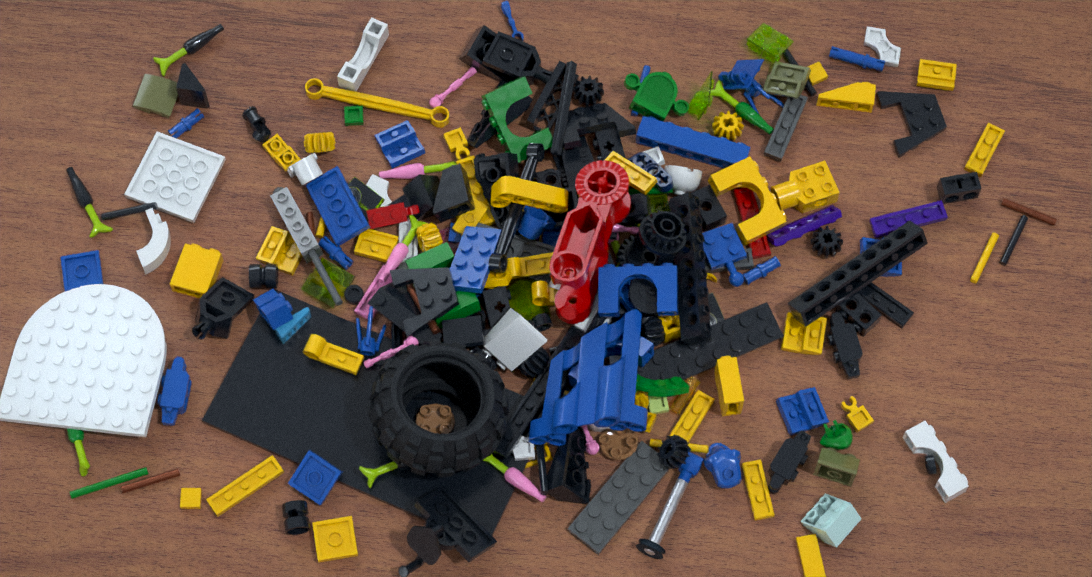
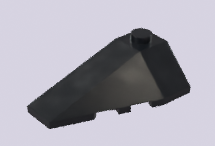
M501 80L499 84L496 86V88L505 85L508 82ZM530 96L514 102L506 112V125H509L528 110L533 100ZM482 110V119L474 125L467 139L468 145L478 148L498 133L496 128H493L490 124L488 110Z
M508 152L474 159L477 182L480 183L483 189V195L491 207L490 211L498 229L502 230L511 203L504 208L491 206V187L503 176L519 178L517 154Z
M393 282L379 288L368 304L373 307L375 312L405 333L403 320L421 315V312L407 291L408 287L405 285L395 288ZM429 326L424 330L420 329L414 334V337L421 345L426 340H441L443 338L440 332L433 334Z
M580 426L574 432L566 435L565 445L558 446L547 474L548 494L558 501L588 504L591 480L587 479L586 469H589V462H585L584 453L586 451V436L583 428Z

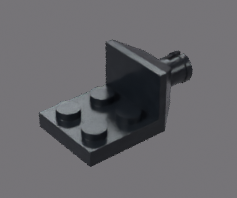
M498 31L482 61L483 65L516 79L525 76L529 86L533 85L535 80L547 84L553 71L541 67V59L535 46Z
M222 277L199 299L195 317L196 325L192 328L193 335L197 338L202 333L198 338L200 340L204 339L208 333L215 337L227 339L230 335L233 320L253 301L254 294Z

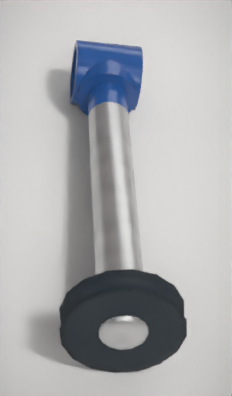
M688 452L690 457L686 458V464H682L681 468L678 469L680 474L649 540H638L640 544H637L636 548L643 554L654 559H663L662 554H665L666 551L660 546L661 540L690 479L699 473L703 464V457Z

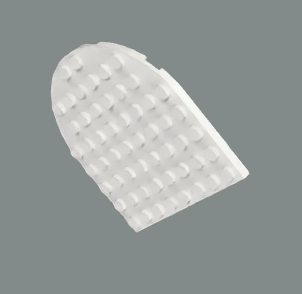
M106 284L80 286L50 299L31 316L18 337L0 397V421L146 438L167 354L164 328L155 311L143 298L134 292Z

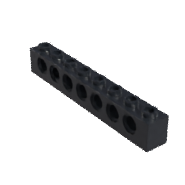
M687 192L670 198V211L685 224L686 242L682 250L675 257V265H677L678 307L681 341L693 346L712 340V326L710 324V307L708 305L709 291L706 282V256L703 248L704 237L700 214L701 202L699 197Z
M909 220L788 302L792 316L805 327L927 245L928 242L923 229Z

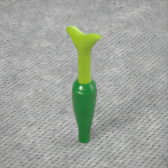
M720 80L717 82L715 89L707 93L709 97L718 96L735 108L738 116L768 134L774 131V128L768 125L749 104L739 102L724 90Z
M67 429L69 440L75 444L81 476H86L90 464L82 444L84 432L83 430Z

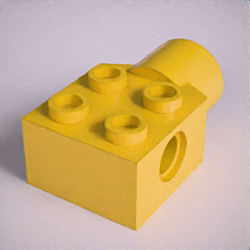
M826 161L791 171L788 181L771 186L770 188L771 193L776 196L777 205L780 210L795 207L802 214L837 202L840 193Z

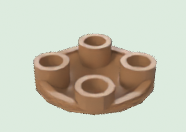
M430 404L423 405L420 408L416 424L429 432L449 434L454 429L455 419L449 406Z
M629 428L622 431L606 429L599 437L600 448L603 454L610 459H626L636 451L638 436L635 431Z

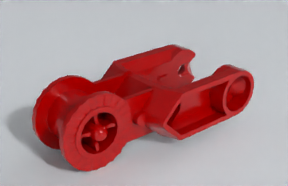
M598 160L591 162L577 174L575 187L579 196L577 208L567 212L550 260L549 270L552 283L554 285L561 284L554 299L555 311L557 316L568 324L583 322L591 314L598 294V267L608 264V242L613 227L625 219L631 209V198L628 193V174L623 167L613 161ZM570 299L577 300L574 304L569 303Z

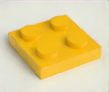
M352 516L312 522L318 563L358 556Z

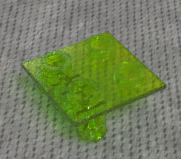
M762 23L747 38L746 45H748L749 49L755 52L758 51L757 54H761L764 50L762 57L766 56V59L774 63L775 61L779 62L781 59L780 55L794 41L771 26Z
M713 71L709 73L700 91L695 93L689 103L688 112L698 115L697 120H700L702 115L706 114L708 106H711L713 96L710 95L715 82L712 79Z

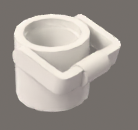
M315 153L289 166L287 171L291 178L297 176L301 185L323 174L317 164V155Z

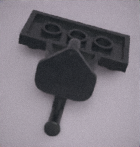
M441 486L418 500L414 506L427 520L424 526H413L407 535V542L418 555L411 563L399 567L398 573L401 577H407L410 573L423 566L424 563L428 565L435 564L441 556V550L449 551L456 549L468 562H471L494 547L497 541L444 486Z

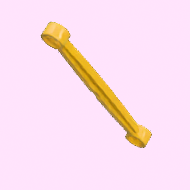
M312 78L305 84L306 95L312 100H318L324 96L367 108L431 120V123L438 128L445 127L449 123V111L443 106H437L431 110L392 99L323 86L322 81L317 78ZM313 85L321 87V90L317 93L308 91ZM437 113L446 115V119L442 121H437L433 117Z

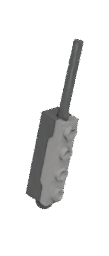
M287 187L275 188L270 196L306 263L313 262L333 301L337 306L341 305L343 301L319 259L324 254Z

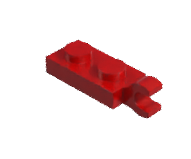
M404 202L366 210L370 229L408 221L406 215L420 213L418 205L404 207Z

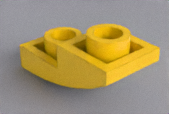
M278 133L262 145L286 172L289 166L301 160L294 150L287 146Z

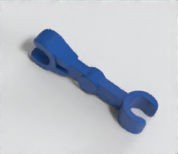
M501 2L502 12L508 18V24L513 31L512 37L518 36L521 38V41H524L523 33L516 29L515 21L511 16L509 2Z

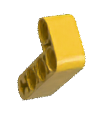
M503 176L491 187V206L504 208L513 202L551 212L564 213L568 210L569 192L566 189L512 176Z

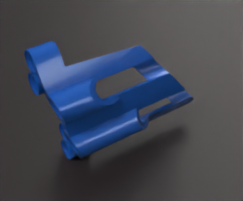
M637 309L625 313L620 320L613 324H607L606 322L582 336L581 342L574 348L567 351L563 350L551 360L542 418L530 422L528 439L530 443L542 445L548 442L551 445L562 446L566 444L567 434L574 432L579 426L594 424L596 427H609L616 431H622L626 428L635 432L646 430L648 410L635 405L642 314ZM623 336L621 359L613 364L604 366L605 345ZM579 362L577 384L565 397L560 399L563 371Z

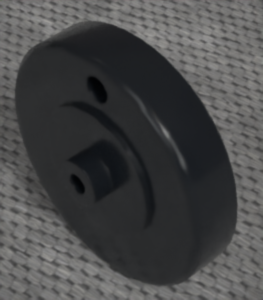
M645 279L631 280L628 297L633 308L646 316L658 315L656 287Z

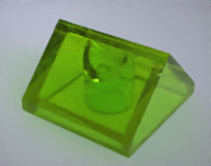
M519 280L508 288L512 300H509L510 308H514V311L519 313L524 319L531 320L534 316L541 313H549L551 317L547 306H537L532 303L531 284L535 281Z

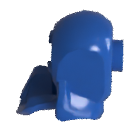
M722 443L712 444L703 462L708 471L712 473L716 485L722 489H729L740 484V451L730 450V448Z

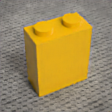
M185 243L170 282L172 291L200 299L217 280L224 261L222 254L213 248L208 250L198 244L192 243L190 245Z
M723 356L717 359L714 372L722 417L741 414L744 404L737 357Z

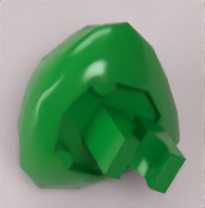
M836 420L833 421L834 425L828 428L827 424H823L825 433L820 440L821 445L839 451L851 447L853 434L847 425L837 423Z

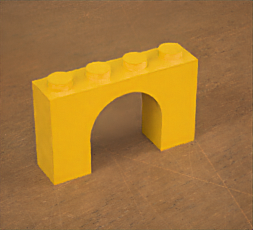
M750 156L710 175L708 183L716 197L734 188L743 187L752 190L760 200L761 208L759 214L738 224L735 228L743 246L782 228L787 222L784 211L780 210L777 205L776 196L770 193L767 180L760 175L758 164Z

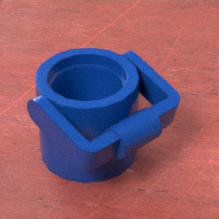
M525 206V213L518 224L517 230L524 237L537 240L544 229H553L556 222L543 210Z

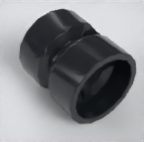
M250 264L249 287L262 288L265 285L266 288H278V265L266 264L263 267L261 264Z
M294 500L282 505L283 518L286 519L284 521L285 534L300 535L311 530L310 520L306 517L309 514L306 501Z

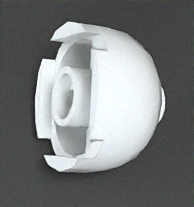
M665 166V171L671 175L673 180L674 194L681 195L686 192H692L699 186L702 171L697 169L691 171V169L681 166Z

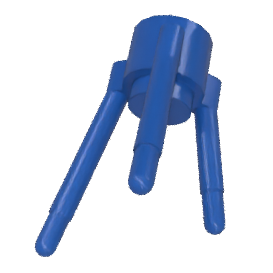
M753 79L748 89H744L743 95L757 113L758 110L751 96L755 98L762 94L767 99H772L782 108L784 107V104L775 96L766 93L755 79Z
M372 306L369 307L367 333L363 340L360 319L356 318L357 349L360 350V354L366 356L375 355V351L379 352V346L387 327L386 324L383 325L375 342V339L371 337Z

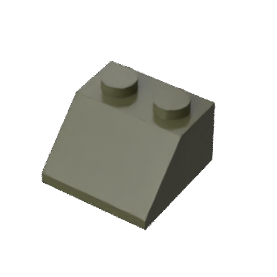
M822 448L813 475L851 487L858 471L860 459H857L852 454L846 453L844 455L838 453L833 448Z

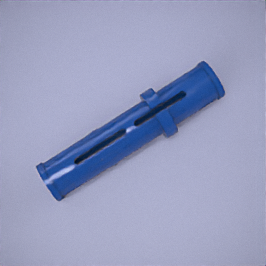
M834 46L831 47L829 54L830 58L857 64L864 69L867 67L882 72L885 65V60Z

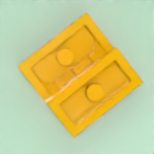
M272 226L256 256V260L265 265L277 264L278 271L293 276L303 256L289 231Z
M788 312L785 318L781 350L800 354L821 355L827 318L820 317L805 327L792 316V313Z

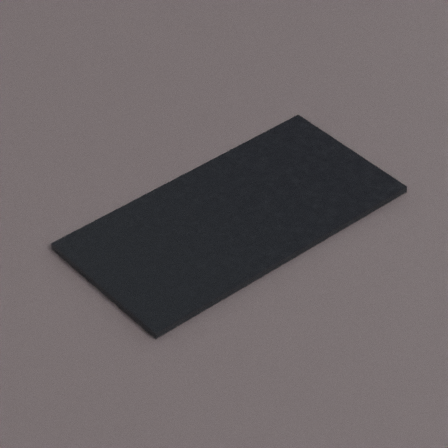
M274 289L278 294L282 293L286 301L288 300L293 309L291 311L292 315L308 307L311 318L283 344L276 331L259 314L202 422L300 465L307 452L311 450L343 471L337 481L338 483L425 521L427 519L414 507L416 502L444 486L493 536L516 487L505 480L504 474L489 462L481 461V464L465 473L463 470L456 471L453 476L438 478L437 473L426 472L424 476L412 473L411 467L404 470L397 468L377 476L372 487H368V478L360 471L359 467L375 469L393 462L387 454L388 450L383 445H379L372 431L373 426L368 413L372 384L378 375V371L391 358L378 361L369 368L365 367L364 361L378 357L381 353L392 349V339L383 336L379 352L375 351L373 356L363 355L364 360L357 375L309 358L303 353V350L311 334L319 335L328 343L360 354V350L357 349L356 324ZM361 326L363 340V337H366L367 328ZM371 331V337L376 342L379 334ZM504 388L509 400V419L524 396ZM432 390V400L411 399L405 409L408 416L416 423L417 414L423 405H447L451 408L455 419L454 429L451 433L460 431L467 426V415L463 405L456 397L444 391ZM543 406L533 420L542 418ZM530 425L523 434L524 437H529ZM494 452L492 453L496 459L508 468L514 467L522 474L529 461H515L512 452L507 460Z

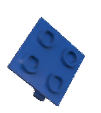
M764 59L737 60L732 71L721 72L718 75V79L724 84V90L748 89L755 75L760 70Z

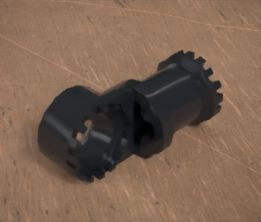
M255 106L244 110L242 116L250 123V127L253 130V138L261 143L268 141L271 130L265 125V118L258 114Z

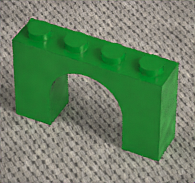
M525 76L481 95L483 99L481 104L484 110H488L490 114V124L498 132L496 136L499 143L505 147L506 151L504 153L517 154L518 163L527 159L526 151L529 143H542L544 150L552 146L553 140L549 128H542L528 136L518 137L506 125V112L514 102L533 94Z
M445 242L405 260L406 269L447 267L450 269L454 254L448 243ZM456 292L459 305L441 318L437 317L434 319L439 329L443 328L442 320L464 318L480 311L479 300L475 293Z

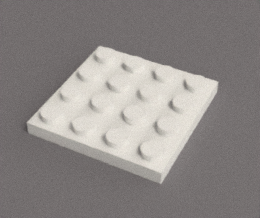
M156 132L124 195L126 198L142 204L156 202L158 210L194 223L226 160L225 156Z

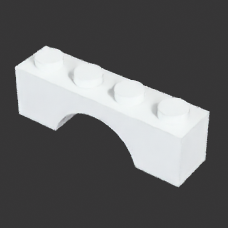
M371 17L363 31L357 52L349 62H345L337 76L339 87L357 92L389 36L388 24Z
M923 421L905 431L903 439L913 454L922 453L934 456V460L940 468V478L935 488L944 502L947 503L966 492L968 480L957 469L956 461L947 454L944 443L935 436L934 428L928 425L926 421Z

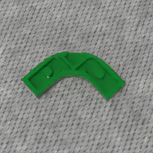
M637 374L636 393L640 390L649 392L648 396L668 397L689 393L690 386L681 377L652 380Z

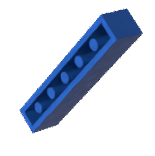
M651 116L642 117L636 134L637 144L650 148L659 146L661 151L723 169L747 158L750 152V147L744 143H735L724 137L711 136L707 132H697L689 127L676 126L672 122L659 121Z

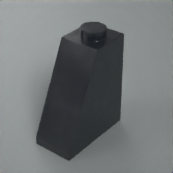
M460 163L442 171L433 208V214L440 222L475 209L468 175Z

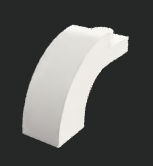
M153 208L145 210L153 230L152 238L144 248L136 251L145 274L152 272L162 264L168 255L171 245L168 225L166 221H161L159 213L155 214Z

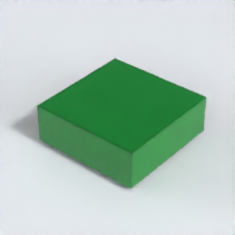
M363 106L344 107L345 126L364 125Z

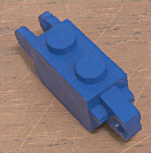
M180 356L175 357L172 368L167 369L166 376L163 375L161 381L163 391L158 396V405H160L162 410L163 425L174 426L178 414L182 415L187 411L192 381L186 372L184 358Z

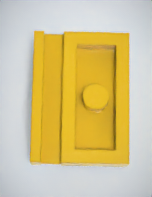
M920 59L916 86L953 91L957 64Z
M367 229L359 234L354 254L387 262L393 248L397 245L399 237Z

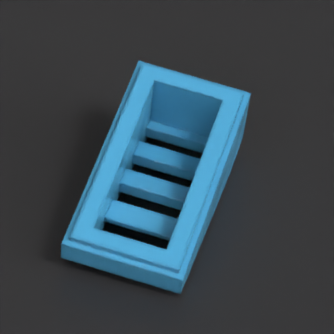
M308 307L293 314L294 319L275 329L283 344L311 318Z

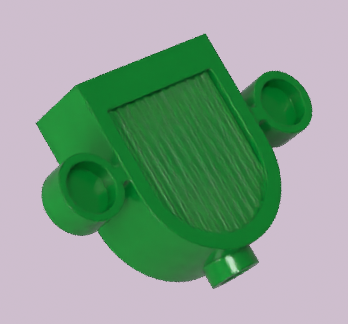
M631 73L626 76L624 86L629 90L637 91L629 109L645 117H654L659 121L665 120L670 109L678 116H684L688 112L689 104L685 100L675 101L678 88L669 73H650L644 78L642 83H640V79L636 74Z

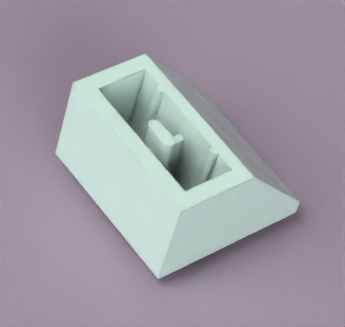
M825 493L800 522L813 534H816L824 543L837 548L862 518L850 502Z

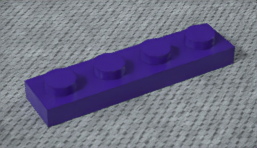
M941 200L870 218L869 223L874 237L877 238L889 235L909 220L921 227L947 220L948 216Z
M830 205L767 234V240L774 246H782L793 238H800L809 231L818 230L820 226L834 223L838 218L842 217L841 210L834 205Z

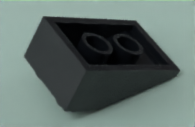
M483 25L476 29L459 59L468 66L474 67L476 71L499 82L503 80L509 83L515 80L514 77L482 64L488 49L497 35L494 31Z

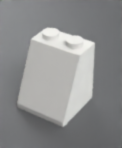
M510 308L484 337V345H482L484 348L482 350L487 352L488 356L492 357L494 355L498 359L496 363L502 369L508 368L513 371L545 344L547 339L519 313Z

